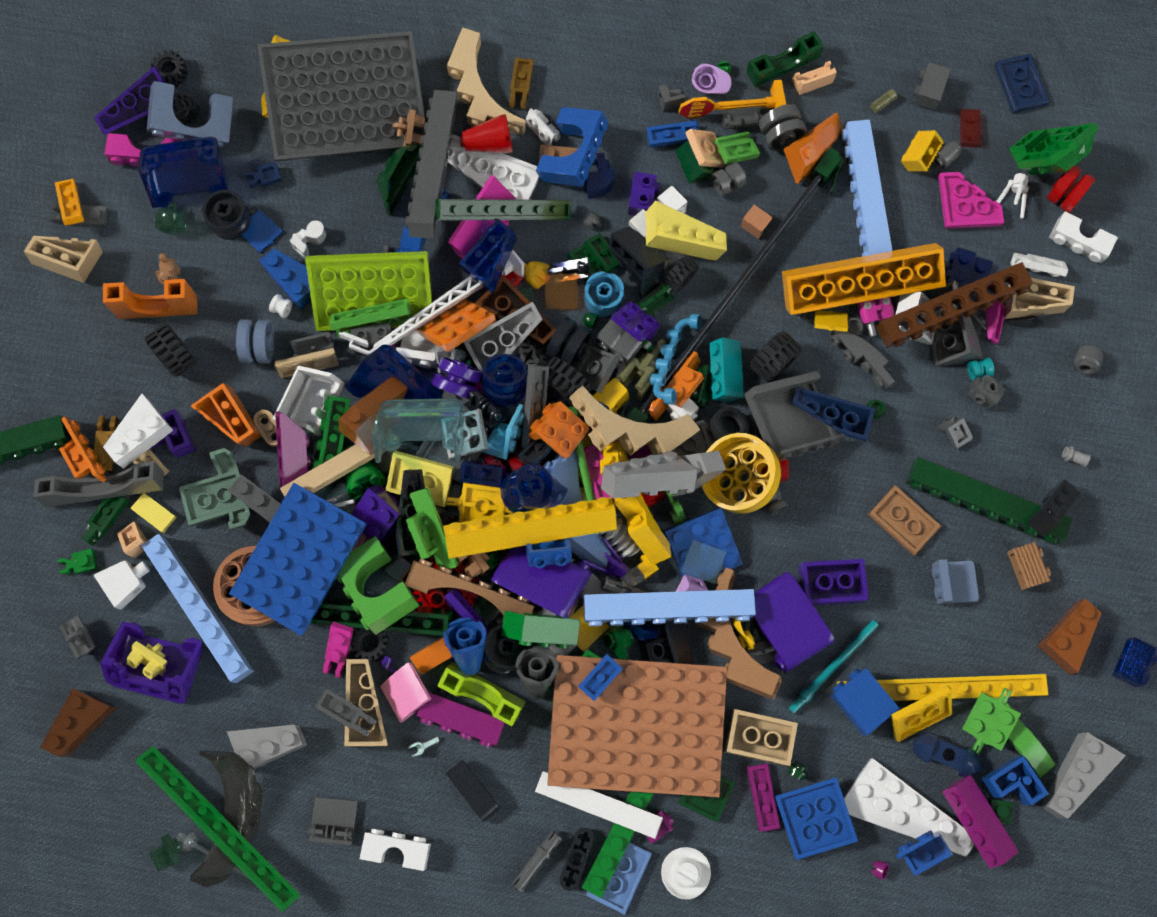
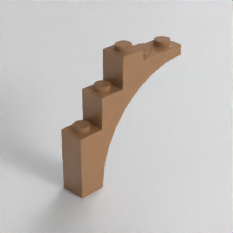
M725 568L724 572L719 574L716 590H732L736 578L732 569ZM729 618L728 622H716V619H708V622L696 623L698 627L715 633V635L712 634L708 641L711 653L730 661V663L727 662L725 665L727 667V675L725 677L728 683L771 700L775 699L782 682L781 677L765 669L744 650L734 633L731 618Z

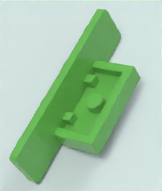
M425 488L410 493L417 514L406 519L421 559L433 555L438 568L440 566L448 569L457 567L456 558L449 559L443 524L429 489Z

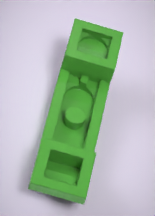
M1018 719L1008 741L1021 756L1025 757L1037 777L1041 779L1055 766V763L1036 737Z

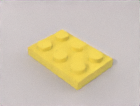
M395 450L392 455L386 491L401 495L403 471L422 469L425 488L429 489L434 504L445 507L447 497L449 496L454 466Z

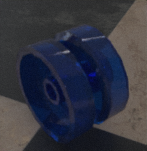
M498 354L484 362L482 368L483 395L490 402L506 406L520 402L525 397L527 367L522 359L515 355Z
M528 463L509 473L502 480L500 487L501 498L505 506L513 513L543 508L554 497V481L551 474L544 467Z

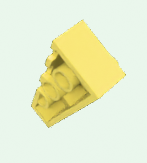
M656 200L645 212L646 246L713 261H716L727 251L726 233Z

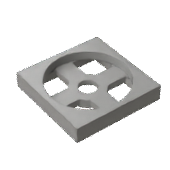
M480 409L441 419L448 459L452 460L489 450L482 411ZM465 417L475 419L477 426L467 427ZM457 421L458 429L456 432L450 433L451 427ZM463 430H466L468 433L466 438L461 437ZM479 435V444L477 447L471 448V437ZM460 441L463 451L456 450L451 442Z

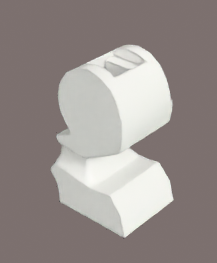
M311 221L307 225V230L301 229L300 232L293 234L290 243L304 259L306 256H309L307 242L320 245L325 240L326 231L320 221Z

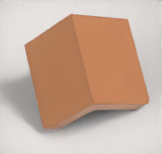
M753 205L744 216L740 227L759 239L762 236L763 230L772 220V217L756 205Z

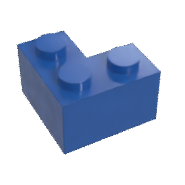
M1024 756L1012 758L981 779L993 798H1002L1013 790L1022 805H1033L1049 794Z

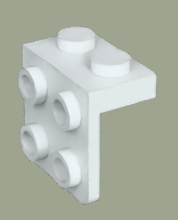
M417 329L402 338L400 348H396L395 356L401 364L419 365L423 368H437L438 365L434 349H436L435 344L419 335Z

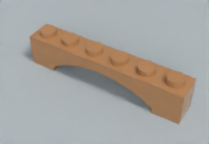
M420 559V562L414 560L405 582L407 587L426 594L429 589L442 587L458 588L473 592L493 603L503 616L504 610L532 614L534 608L529 603L530 601L518 595L516 599L510 596L511 592L504 589L492 590L490 589L491 585L479 581V584L471 582V577L461 573L459 577L452 575V570L442 566L436 569L431 567V562Z

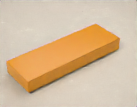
M75 179L55 182L64 226L85 222Z

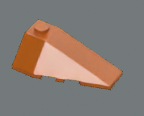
M834 113L784 149L796 184H799L813 173L815 167L842 133L843 127L838 113Z

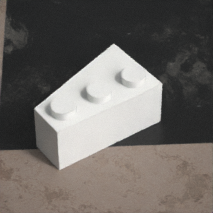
M141 394L103 448L114 462L124 469L171 433L173 429L150 400Z

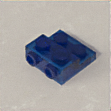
M958 247L955 252L952 251L948 259V262L951 264L949 269L947 268L945 271L946 284L956 280L959 287H963L987 277L990 274L993 261L977 257L976 252Z

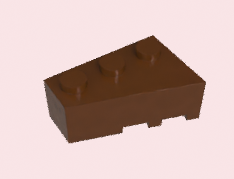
M72 688L40 748L58 757H69L118 708L82 690Z

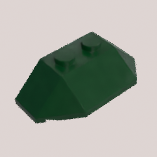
M422 143L421 145L404 146L396 150L393 156L387 159L386 168L383 173L380 172L377 177L378 188L389 216L394 212L416 173L417 161H420L419 149L423 148Z

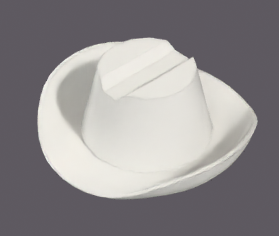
M683 847L675 849L667 855L662 864L661 876L665 887L672 895L680 899H692L699 896L707 888L711 877V869L707 858L700 851Z

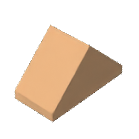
M135 521L117 533L125 554L135 559L145 552L141 545L148 540Z

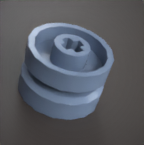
M241 319L239 321L236 333V349L240 363H253L255 358L258 363H271L274 353V331L270 320H258L256 325L252 319Z

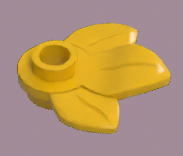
M732 618L733 625L739 632L737 637L739 643L743 648L746 647L747 650H753L755 642L751 633L748 630L743 631L741 622L737 621V618Z

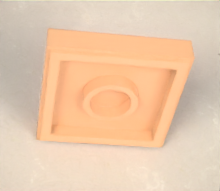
M689 129L685 132L699 166L724 168L728 165L723 161L718 151V146L714 144L716 140L714 132Z

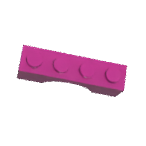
M108 133L104 155L110 163L118 166L130 164L134 167H141L142 165L156 169L167 167L172 170L186 169L189 147L185 140L178 141L172 138H165L154 149L140 150L134 147L128 135Z

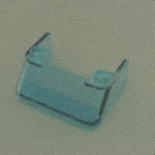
M459 399L388 400L380 405L371 434L376 463H380L383 451H396L401 447L403 441L442 440L444 448L454 451L456 462H460L464 444L463 402Z

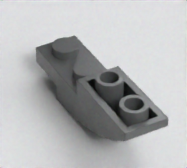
M831 331L829 334L831 343L843 352L842 355L847 362H851L854 366L860 361L862 369L874 378L875 385L878 388H882L883 391L892 386L895 381L884 368L889 361L875 347L849 331Z

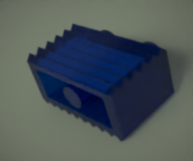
M466 460L461 463L459 482L503 487L507 467L505 465L485 464V462Z
M1136 637L1127 639L1112 676L1134 687L1145 685L1150 678L1149 668L1157 661V647Z

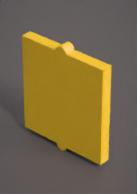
M815 310L814 328L847 332L848 313Z
M584 605L570 617L580 620L577 646L583 652L609 628L605 622L602 623V626H589V623H584Z

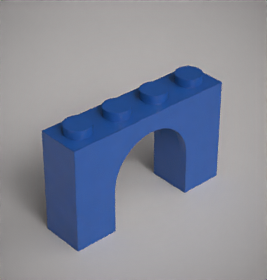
M562 107L556 120V125L562 134L582 136L583 142L574 153L568 156L542 155L536 172L542 182L583 187L585 180L588 178L590 167L595 160L598 147L601 145L604 132L608 128V120L604 113L599 110Z

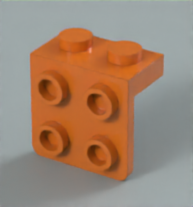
M561 401L554 404L549 403L543 409L542 413L544 415L540 420H535L530 426L531 431L528 436L533 441L542 439L562 458H568L587 434L589 427Z

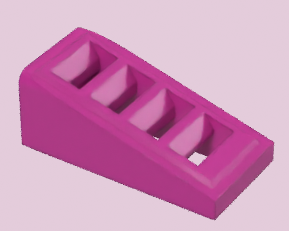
M999 301L993 303L994 305L986 310L987 336L993 344L999 343L1006 307Z

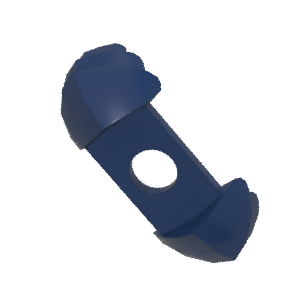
M924 733L919 735L913 742V752L918 758L926 763H929L932 759L959 770L958 776L960 777L972 776L981 768L980 760L971 748L967 747L966 750L938 739L937 734ZM947 748L954 751L955 757L952 761H947L943 757V752Z

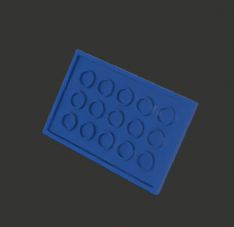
M293 483L229 594L303 636L367 523Z

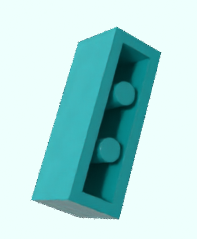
M722 337L710 343L712 400L732 403L744 398L741 341Z

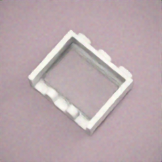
M298 366L276 411L284 413L305 432L320 437L323 432L320 431L321 419H326L327 411L323 410L325 398L329 399V395L340 396L345 383L332 373Z

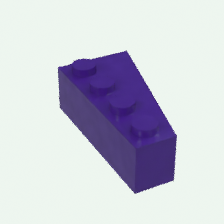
M156 65L94 117L103 135L148 115L152 83L154 81L165 83Z

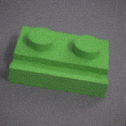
M749 132L716 138L714 144L718 146V151L725 164L758 158L760 152L753 139H750Z

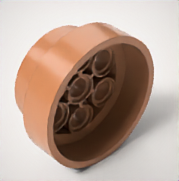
M248 546L231 553L220 564L214 578V596L221 611L230 619L246 626H265L275 622V620L253 607L245 609L244 602L235 597L228 598L227 596L228 591L234 586L256 546ZM237 567V575L230 577L231 569Z

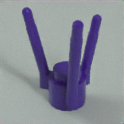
M605 537L602 540L614 556L612 558L608 553H604V556L609 560L606 565L607 568L582 559L583 563L604 572L607 576L614 575L616 578H621L628 570L627 565L622 562V558Z

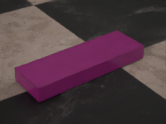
M768 763L746 767L759 832L780 829L781 826Z

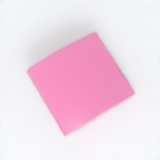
M407 663L381 685V689L400 723L418 712V708L432 699L412 663Z

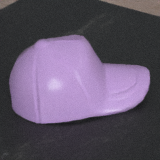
M701 64L694 69L692 84L695 89L703 94H724L730 90L731 77L727 72L713 65Z

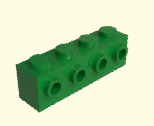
M329 395V399L325 398L323 410L327 411L326 419H321L320 431H323V437L318 439L316 451H320L319 459L314 460L313 469L342 453L344 434L339 431V418L349 410L350 398Z

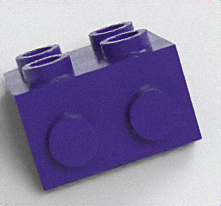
M631 301L616 311L611 317L612 321L640 342L645 339L651 342L660 327V324L652 316L646 314L638 305Z

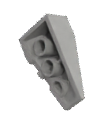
M531 302L466 340L464 344L478 370L482 371L483 375L498 368L543 319L534 302Z

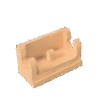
M831 61L825 62L823 67L800 75V72L794 74L792 82L799 95L833 83L837 71L835 68L830 70Z

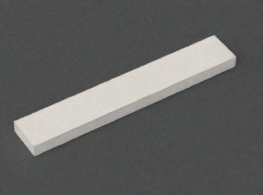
M542 772L535 792L656 839L662 817L588 788L547 786L548 773Z

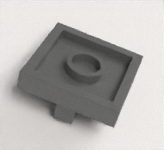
M589 345L577 370L586 378L591 390L601 394L620 358Z

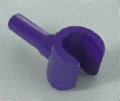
M384 656L381 666L393 674L397 671L392 667L395 660Z

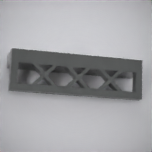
M528 364L522 448H526L532 441L528 436L531 431L530 426L535 420H540L544 415L542 411L546 407L548 366Z

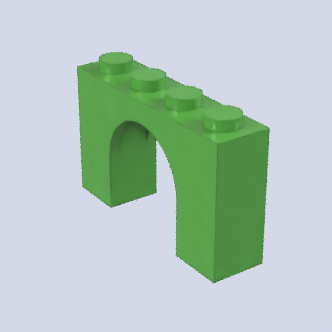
M376 536L350 553L337 576V580L345 585L343 591L346 596L354 601L351 604L358 615L361 613L363 617L360 619L362 625L366 630L371 629L375 635L419 607L413 594L403 581L381 596L373 598L364 596L363 588L367 578L392 560Z

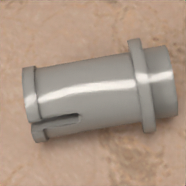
M1073 446L1065 447L1062 452V458L1067 462L1072 461L1084 467L1089 463L1090 455L1075 450Z

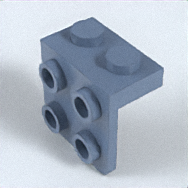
M943 559L932 564V576L935 581L934 593L938 604L975 602L979 599L975 566L972 561L947 562V559Z

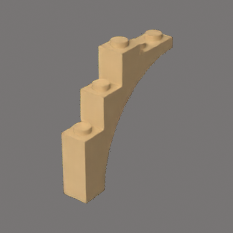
M462 27L448 61L447 70L448 75L453 79H461L457 88L458 100L467 105L471 104L467 113L468 125L474 127L499 115L506 114L510 133L524 135L526 120L500 107L482 85L477 71V57L481 46L480 33Z
M584 386L577 389L569 397L573 406L578 409L585 422L593 429L588 436L600 451L618 440L629 456L646 444L653 455H659L667 451H673L700 431V428L689 414L674 421L658 424H647L626 419L605 408L591 396Z

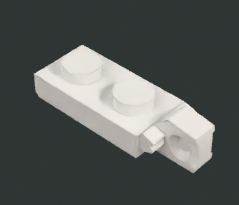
M1014 253L1010 262L1011 266L1023 262L1025 268H1029L1033 272H1048V274L1059 277V275L1066 276L1068 273V268L1064 261L1032 254Z

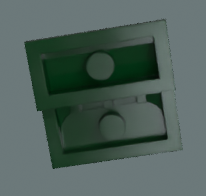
M601 233L586 240L584 245L574 249L567 255L569 261L588 258L589 277L597 272L610 274L620 266Z

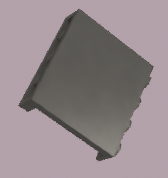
M818 371L754 386L744 394L763 441L772 448L781 461L791 458L794 454L797 457L808 453V450L813 452L819 451L826 445L829 448L836 446L840 443L839 440L845 437L844 434L837 435L835 429L792 404L797 386L818 392L815 386V382L821 378Z

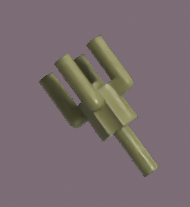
M664 339L658 341L651 353H643L639 359L631 358L618 377L626 389L635 377L639 379L635 386L639 390L635 396L638 400H642L652 386L650 378L655 372L656 358L661 352L662 344H666Z

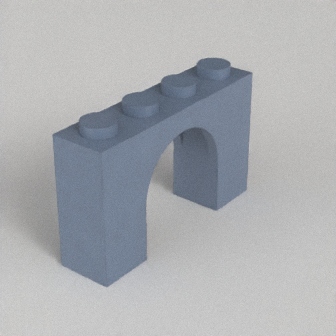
M157 81L152 83L147 132H152V135L157 137H164V135L172 136V139L183 141L184 139L192 140L194 144L209 143L215 148H223V146L229 143L233 97L214 93L209 98L206 124L199 128H191L179 122L174 115V85Z

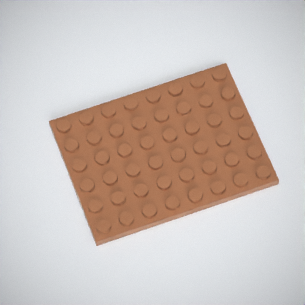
M557 655L556 659L559 669L555 676L547 786L719 797L727 667L613 659L623 669L598 698L593 701L578 685L602 658Z

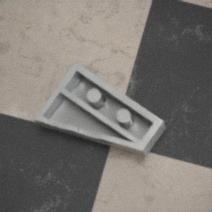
M719 451L679 456L698 470L695 490L726 470ZM686 489L678 490V493L672 495V497L690 493H687Z
M299 725L227 731L242 772H249L307 746Z

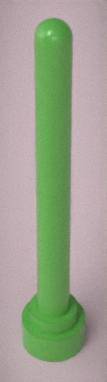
M574 406L568 407L577 417L580 415V412ZM581 440L575 450L587 501L595 500Z

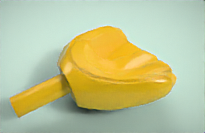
M531 261L528 264L524 263V278L532 288L539 289L550 279L551 276L548 275V268L550 266L548 264L538 261Z

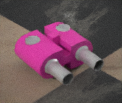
M891 297L857 303L862 323L867 325L870 337L877 335L874 326L875 322H880L895 315Z

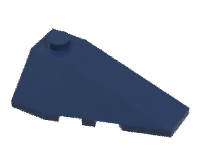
M797 386L792 401L793 405L845 436L867 441L875 408Z

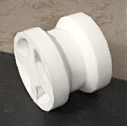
M276 294L270 303L269 311L278 313L280 317L286 318L291 312L293 301L290 299L285 300L282 295Z

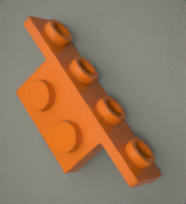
M695 351L686 358L680 370L675 372L673 379L662 389L663 392L666 388L676 389L677 396L674 405L682 408L704 379L703 374L696 371L701 361L698 353ZM657 398L650 405L649 412L655 421L659 419L667 408L668 404H665L664 400Z
M65 416L62 417L61 420L71 435L72 440L60 447L59 450L74 477L84 478L89 473H92L94 477L103 483L107 481L104 475L105 469L96 461L97 455L88 447V439L79 431L81 429L80 425L74 419L70 420Z

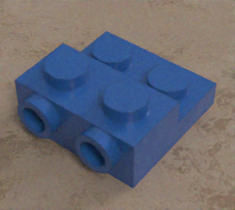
M569 538L527 544L526 556L529 567L543 568L551 564L564 566L570 563L571 545Z

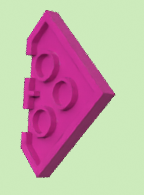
M947 172L938 175L945 229L995 227L1004 224L1002 205L996 200L994 202L988 198L986 193L975 184H970L960 172Z

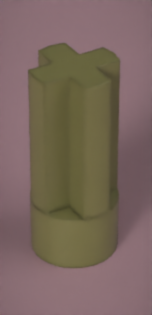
M890 89L871 103L870 108L874 113H878L897 99L896 92Z

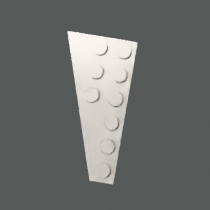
M452 135L448 158L449 164L481 189L489 177L493 175L516 199H531L540 178L536 172L537 166L503 153L466 151L465 147L461 148L459 137Z
M870 758L843 797L849 815L915 839L932 830L933 834L939 831L951 852L962 856H967L974 846L965 828L873 758Z

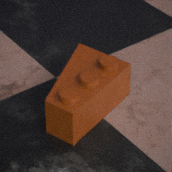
M1086 598L1075 602L1037 646L1069 675L1078 673L1101 612Z

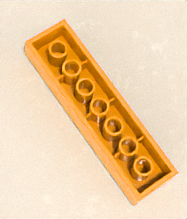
M937 243L782 271L786 310L790 315L946 287L944 249Z

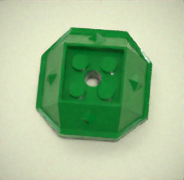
M1097 123L1030 131L1013 144L1009 150L1018 169H1024L1030 175L1067 172L1091 152L1095 133L1099 128Z

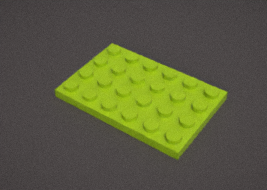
M428 251L306 256L305 258L316 331H331L329 324L331 314L408 298L413 315L415 316L432 303ZM400 324V325H395V326H391V327H392V328H398V327L401 326L402 324Z

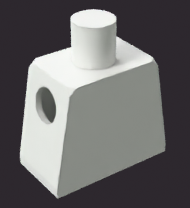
M125 560L96 573L94 577L112 605L121 610L146 587L141 577L150 572V569L143 561L133 567L131 563Z

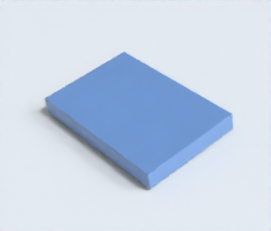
M629 842L602 898L588 891L586 896L625 915L652 853Z

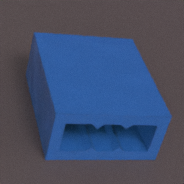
M857 668L848 675L850 679L846 683L841 681L832 688L834 693L830 697L861 735L867 736L900 708L867 668L861 670Z

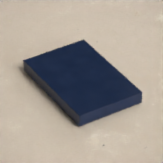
M1031 53L995 62L994 67L1012 114L1049 104V98Z

